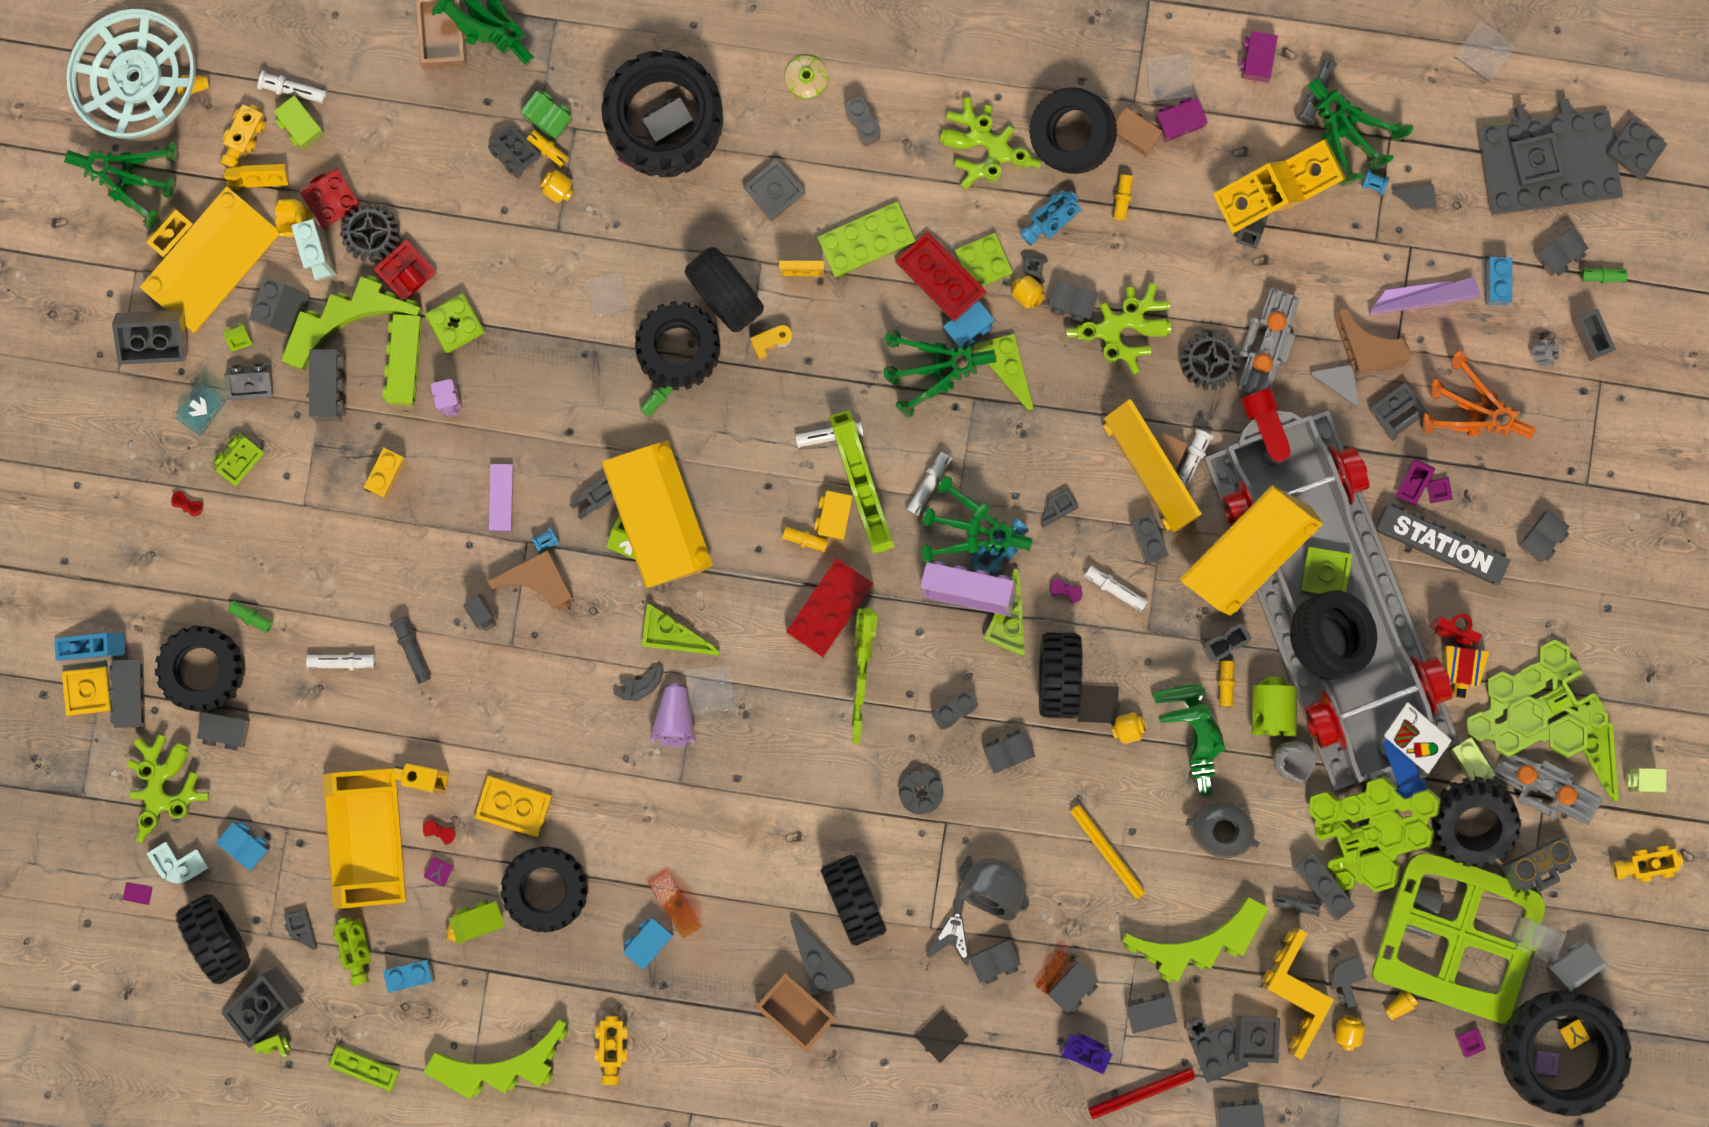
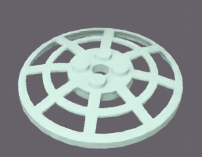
M128 9L109 14L95 22L84 32L71 53L66 75L70 101L76 112L87 124L107 136L127 139L144 137L167 126L185 107L195 82V57L185 34L167 17L144 9ZM140 18L139 32L125 33L113 38L107 29L108 26L122 20ZM149 21H157L167 26L178 37L168 45L161 38L148 33ZM97 34H100L107 44L99 51L92 66L80 64L79 62L84 50ZM138 39L137 50L123 52L119 46L123 42ZM147 41L159 45L164 51L156 58H153L146 53ZM182 45L186 48L190 61L189 78H179V66L174 53ZM112 50L116 58L110 65V68H100L103 59ZM169 58L173 75L172 77H161L160 65ZM77 72L90 75V89L94 100L83 106L77 92ZM133 72H139V78L131 82L130 75ZM98 77L108 78V84L111 89L102 96L98 89ZM159 86H169L170 89L167 95L158 104L153 95ZM187 87L179 105L166 117L162 109L172 99L176 88ZM116 97L124 101L125 106L122 114L112 110L106 103ZM146 101L151 110L145 113L131 115L135 103ZM100 107L109 116L120 120L116 131L99 125L88 113ZM155 115L159 122L152 128L141 132L125 133L129 121H140Z

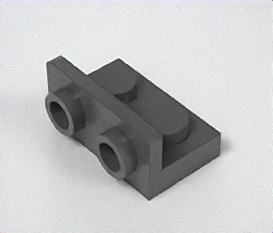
M512 124L492 137L488 146L491 154L498 158L506 170L517 179L522 176L524 170L541 157V154Z
M255 363L252 366L243 367V365L237 364L227 368L224 375L227 399L240 400L272 397L271 365Z

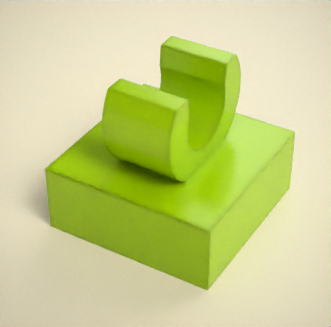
M241 322L238 323L239 327L231 329L228 326L227 331L223 332L231 352L253 345L245 325Z

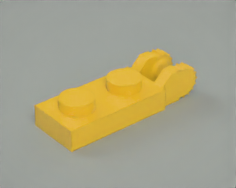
M285 164L230 167L223 172L224 178L227 179L226 186L232 190H240L243 187L288 186L289 184Z

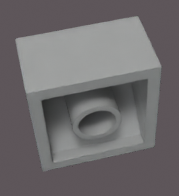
M1577 941L1567 948L1569 952L1563 956L1558 954L1549 961L1550 965L1546 968L1561 990L1571 992L1607 967V964L1587 942L1580 943Z

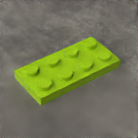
M898 201L817 237L834 278L916 242Z

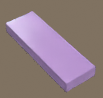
M490 464L489 531H512L513 464Z

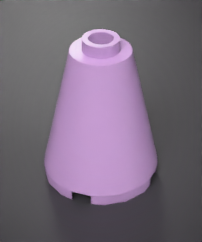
M671 683L669 687L664 689L651 732V742L655 743L656 739L661 741L662 746L684 747L686 742L690 741L691 745L695 743L688 692L686 688H683L682 684Z

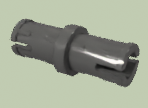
M1277 893L1276 900L1284 901L1285 903L1276 901L1274 908L1291 910L1295 914L1301 912L1319 917L1320 910L1312 909L1311 907L1320 909L1321 902L1304 900L1301 896L1295 898Z

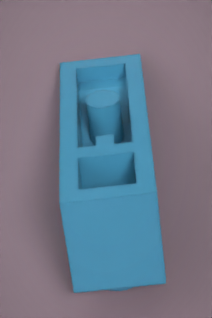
M99 633L55 638L56 661L125 656L124 633Z

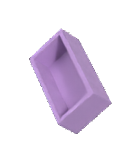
M940 561L926 562L920 586L924 598L1011 617L1017 593L1015 582L1011 580V577L1005 575H998V577L989 576L990 573L982 570H977L975 573L967 571L968 568L955 565L954 568L947 567L945 563Z

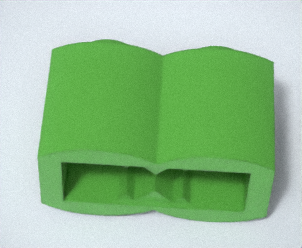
M536 91L520 111L521 115L557 141L572 121L571 111L563 105L558 107L552 103L554 99L546 92L539 93Z

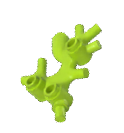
M968 97L963 98L964 112L962 114L948 111L947 120L968 125L970 132L965 134L951 129H943L939 141L943 143V146L962 150L982 145L988 150L987 159L980 164L956 158L954 167L966 170L968 173L967 177L960 184L965 190H968L972 183L981 177L989 183H996L1002 173L1000 165L1004 162H1011L1015 168H1029L1031 166L1040 169L1041 160L1032 158V154H1029L1024 148L1012 149L1008 145V139L1015 132L1012 127L1007 126L1000 135L991 134L990 131L993 125L991 119L992 106L985 105L982 115L975 116L972 108V99ZM985 121L988 125L981 126L980 122ZM1021 154L1024 159L1019 160L1016 158V155ZM994 169L997 173L992 175L989 173V170Z
M1149 283L1142 300L1136 299L1135 287H1127V300H1125L1122 306V314H1114L1106 302L1099 306L1104 315V320L1101 323L1086 322L1083 325H1077V328L1066 329V337H1077L1078 340L1084 342H1092L1095 338L1103 339L1106 342L1102 353L1104 360L1108 363H1114L1118 359L1126 361L1132 374L1135 375L1141 372L1136 358L1141 355H1151V346L1127 347L1122 343L1120 333L1125 328H1133L1138 333L1148 337H1164L1167 334H1171V321H1166V319L1146 320L1143 317L1145 311L1170 310L1169 301L1157 302L1154 300L1158 287L1155 284ZM1127 306H1133L1135 311H1128ZM1090 330L1092 335L1086 336L1084 331ZM1108 351H1114L1115 356L1110 357L1108 355Z
M158 734L152 747L148 746L139 737L133 744L144 755V761L137 762L129 759L126 767L135 770L139 778L148 781L145 789L130 790V799L143 800L146 804L145 812L138 819L139 825L137 829L139 832L135 840L140 843H144L147 834H151L152 830L158 827L160 822L158 815L162 811H168L169 815L173 818L182 819L189 813V803L192 801H209V792H196L194 790V785L199 775L190 772L179 794L170 796L163 791L164 781L177 774L183 767L189 755V747L177 742L172 747L166 762L161 765L157 762V758L167 737ZM147 767L151 768V773L149 775H147L145 772ZM178 806L183 808L180 814L177 812ZM149 817L153 819V823L151 825H148L147 819Z

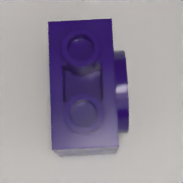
M1069 1033L1060 1052L1062 1056L1102 1075L1112 1057V1053L1105 1050L1106 1045L1081 1033H1078L1077 1036Z

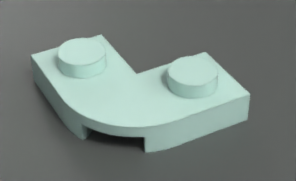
M164 842L147 853L158 874L163 879L172 883L188 882L209 869L208 864L198 849L178 860L168 842Z

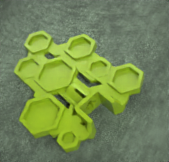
M873 608L858 609L854 646L856 647L855 658L858 659V681L856 697H854L851 727H854L852 744L859 745L863 715L860 714L861 705H864L868 660L872 658L873 638H876L878 613L873 612Z
M1555 639L1540 647L1538 663L1528 666L1514 676H1510L1502 671L1488 679L1490 709L1484 713L1480 711L1467 718V735L1478 742L1486 739L1494 741L1495 750L1508 758L1540 740L1543 742L1549 740L1550 749L1569 759L1588 748V734L1592 733V727L1600 730L1608 725V713L1603 711V704L1594 693L1580 701L1576 700L1567 684L1580 678L1582 669L1577 661L1570 658V648ZM1552 679L1551 692L1538 699L1531 697V695L1546 688V682ZM1507 709V720L1501 724H1496L1495 719L1503 716V710ZM1563 711L1569 713L1548 725V719Z
M1385 776L1367 782L1366 792L1353 794L1341 800L1329 790L1312 795L1308 813L1315 819V836L1320 841L1337 836L1343 854L1335 856L1328 862V870L1332 871V874L1336 876V882L1343 891L1355 887L1356 881L1360 885L1365 883L1374 892L1395 887L1400 866L1395 861L1398 859V855L1429 847L1432 844L1434 829L1428 823L1431 817L1438 815L1441 799L1430 789L1414 793L1412 797L1405 799L1397 792V786ZM1398 809L1400 812L1410 810L1412 816L1403 818L1395 810ZM1370 818L1368 825L1354 829L1345 822V820L1350 819L1355 823ZM1376 846L1381 849L1360 856L1362 850Z

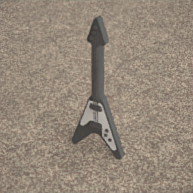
M971 856L966 857L959 872L965 868L972 867ZM959 881L953 914L950 915L926 956L931 957L945 946L952 945L963 963L969 965L962 918L964 899L959 894L962 882Z

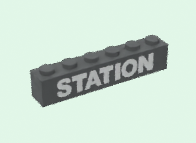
M1392 503L1391 506L1386 505L1375 527L1378 533L1495 586L1501 583L1511 561L1506 558L1505 553L1496 549L1492 552L1485 548V544L1476 540L1472 543L1465 539V535L1457 531L1450 533L1444 530L1445 526L1437 522L1430 524L1424 521L1425 517L1417 513L1410 515L1404 512L1402 506Z

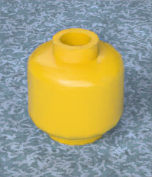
M558 170L552 173L548 171L539 185L542 187V194L555 203H560L563 199L568 201L574 191L571 188L572 180Z
M1031 276L1019 277L1012 284V298L1026 309L1038 307L1045 298L1044 287Z
M1131 712L1116 717L1115 725L1112 726V733L1115 739L1119 738L1121 743L1128 744L1140 741L1143 738V734L1146 733V725L1142 716Z
M1346 1015L1337 1021L1334 1040L1341 1045L1342 1049L1353 1051L1355 1047H1360L1363 1044L1366 1027L1360 1018Z

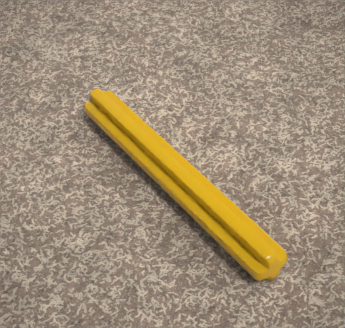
M1077 805L1071 809L1070 813L1134 898L1139 899L1145 894V890L1083 808Z

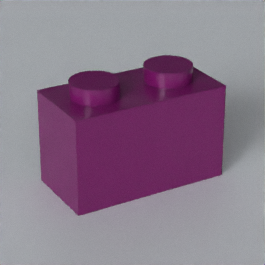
M1251 31L1249 37H1245L1243 50H1247L1246 58L1241 59L1239 70L1243 72L1242 79L1269 82L1278 35Z
M1191 97L1180 101V105L1172 108L1169 105L1159 109L1155 119L1160 126V130L1163 131L1162 137L1164 142L1206 127L1208 121L1198 98L1194 100Z

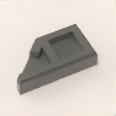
M1434 185L1392 190L1394 196H1397L1413 210L1437 207Z
M1068 488L1048 499L1041 524L1042 528L1079 508Z
M307 909L284 914L289 936L311 949H317Z

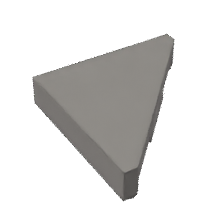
M1351 365L1311 372V376L1325 384L1326 387L1348 400L1354 406H1359Z

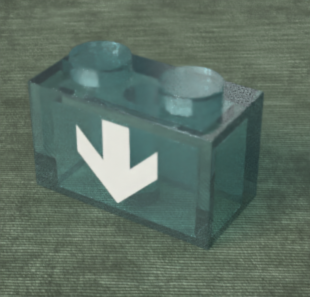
M203 383L199 386L196 385L189 394L191 398L186 404H181L175 418L199 436H202L227 401Z

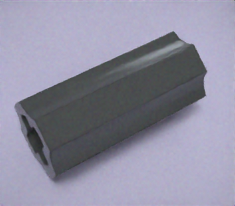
M1192 1017L1185 1022L1184 1029L1187 1030L1188 1035L1192 1038L1201 1039L1208 1034L1209 1027L1206 1026L1205 1020ZM1198 1025L1200 1029L1195 1031L1193 1027Z

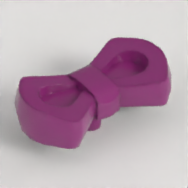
M1060 578L1053 580L1050 584V592L1053 596L1059 594L1068 596L1072 604L1077 603L1082 598L1083 593L1080 586L1071 587V585L1065 584Z

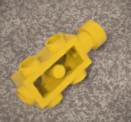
M242 104L241 108L235 111L232 119L234 122L231 128L225 131L223 136V144L228 150L219 161L221 165L227 168L237 167L240 154L246 157L248 152L252 153L257 144V141L254 139L257 133L261 134L266 127L265 116L261 113L262 110L251 104L249 107ZM247 115H250V116H251V120L248 121V122H245L244 120H245L246 116H247ZM237 135H241L240 141H235Z
M1669 845L1656 847V852L1648 853L1647 849L1634 851V856L1628 857L1629 862L1617 861L1612 863L1616 880L1625 879L1626 876L1632 875V879H1639L1641 883L1653 881V876L1661 875L1662 878L1674 877L1675 872L1680 871V866H1683V858L1680 852L1677 853L1676 849H1670ZM1662 857L1666 859V865L1664 866L1660 863ZM1641 861L1645 865L1643 870H1640L1638 867V863Z
M605 1016V1020H601L600 1025H596L595 1039H600V1047L595 1048V1062H599V1067H604L601 1085H620L618 1067H622L623 1062H627V1048H623V1039L628 1038V1026H624V1020H619V1016ZM611 1027L615 1028L617 1031L616 1035L611 1036L608 1033V1030ZM610 1050L616 1052V1057L613 1059L608 1057V1051Z

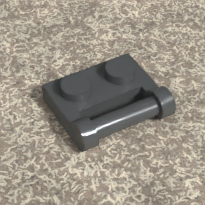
M1406 382L1369 408L1392 441L1398 438V434L1420 418L1423 419L1424 413L1428 414ZM1413 405L1416 411L1392 427L1389 421Z

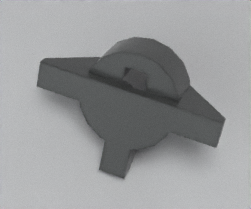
M1026 251L1020 253L1025 260L1023 264L1024 273L1027 276L1035 277L1040 284L1045 283L1041 272L1043 264L1048 262L1047 258L1030 257Z

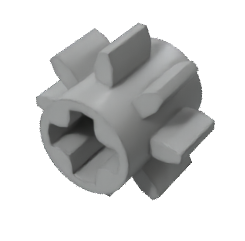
M1538 340V345L1532 348V358L1534 362H1538V366H1553V360H1558L1559 348L1557 344H1553V340Z

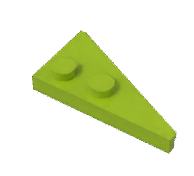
M1014 569L1011 580L1015 582L1017 593L1011 617L994 614L984 641L1023 657L1025 649L1020 572Z
M1608 723L1607 726L1600 730L1592 727V733L1588 734V748L1582 752L1609 798L1614 802L1619 801L1613 723Z

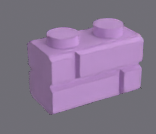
M448 379L432 383L431 390L436 409L441 414H445V417L458 415V411L462 409V404L458 397L460 396L458 387L454 381Z

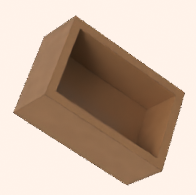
M415 0L419 60L422 69L467 66L465 34L444 11L442 14L432 15V8L436 0ZM452 0L463 11L462 0Z
M786 972L755 1007L805 1052L812 1047L836 1019L834 1014Z

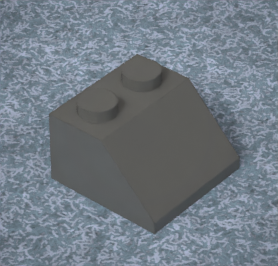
M264 277L249 319L253 323L291 336L300 311H305L310 295Z

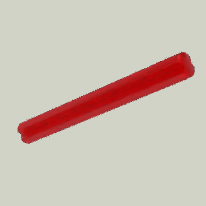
M1191 1068L1185 1069L1089 1107V1114L1092 1119L1099 1118L1195 1079V1075Z

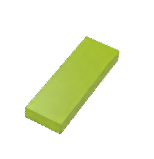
M339 1045L336 1046L328 1065L330 1068L389 1092H392L400 1070Z

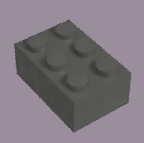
M183 310L115 314L112 328L118 365L184 362L186 360L188 343Z
M309 349V417L315 422H342V416H346V403L342 401V394H346V381L343 380V372H346V358H343V355L336 349Z

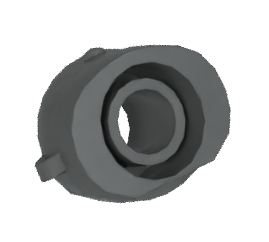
M1218 803L1202 807L1195 813L1193 819L1189 818L1186 820L1185 825L1191 826V836L1196 844L1205 852L1215 857L1233 858L1245 854L1251 846L1258 848L1259 842L1254 839L1255 830L1252 820L1233 803ZM1221 820L1229 822L1233 829L1231 838L1225 842L1217 840L1214 835V826Z
M988 858L980 860L972 867L965 868L960 872L958 878L962 883L959 894L969 904L997 918L1008 921L1015 919L1019 911L1024 912L1028 909L1029 898L1026 895L1027 885L1025 879L1011 865L1000 860Z

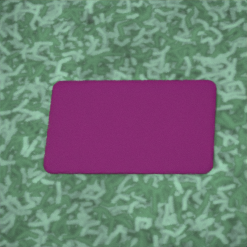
M126 883L123 900L149 905L152 887Z

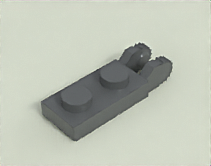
M606 475L583 491V494L570 504L573 509L581 505L586 499L591 503V506L581 511L578 515L580 520L587 517L594 510L597 511L614 498Z

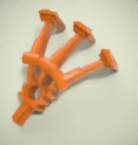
M1463 350L1456 352L1453 355L1451 366L1453 369H1463L1473 382L1472 385L1481 394L1480 401L1474 404L1445 390V386L1440 379L1435 378L1429 392L1431 398L1436 399L1440 395L1457 403L1459 407L1469 411L1471 419L1468 422L1435 421L1434 418L1424 413L1422 432L1431 434L1434 428L1468 432V436L1476 437L1479 436V430H1487V432L1492 433L1496 429L1497 435L1505 433L1504 436L1506 438L1512 431L1531 440L1536 427L1518 420L1519 411L1513 412L1512 406L1509 405L1505 408L1504 401L1499 403L1496 399L1498 398L1496 392L1492 388L1488 390L1467 366L1468 357ZM1491 403L1497 410L1494 412L1486 409V407ZM1500 415L1509 417L1508 423L1504 425L1498 424L1496 420ZM1482 416L1492 419V421L1479 422Z

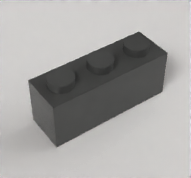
M112 660V665L109 667L110 679H113V688H110V701H113V710L110 711V722L114 724V728L145 727L144 660Z
M1313 853L1307 854L1292 866L1334 920H1339L1355 907Z

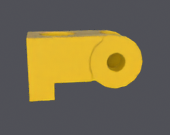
M780 325L751 337L750 343L758 360L761 361L767 358L766 351L777 346L785 347L789 345L792 339V332L789 327Z

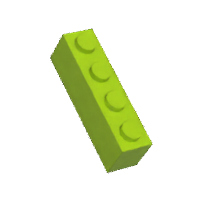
M393 314V320H389L388 332L392 333L391 342H387L386 354L390 355L389 364H385L384 375L388 377L387 386H383L382 397L386 399L388 405L415 407L423 321L420 316Z

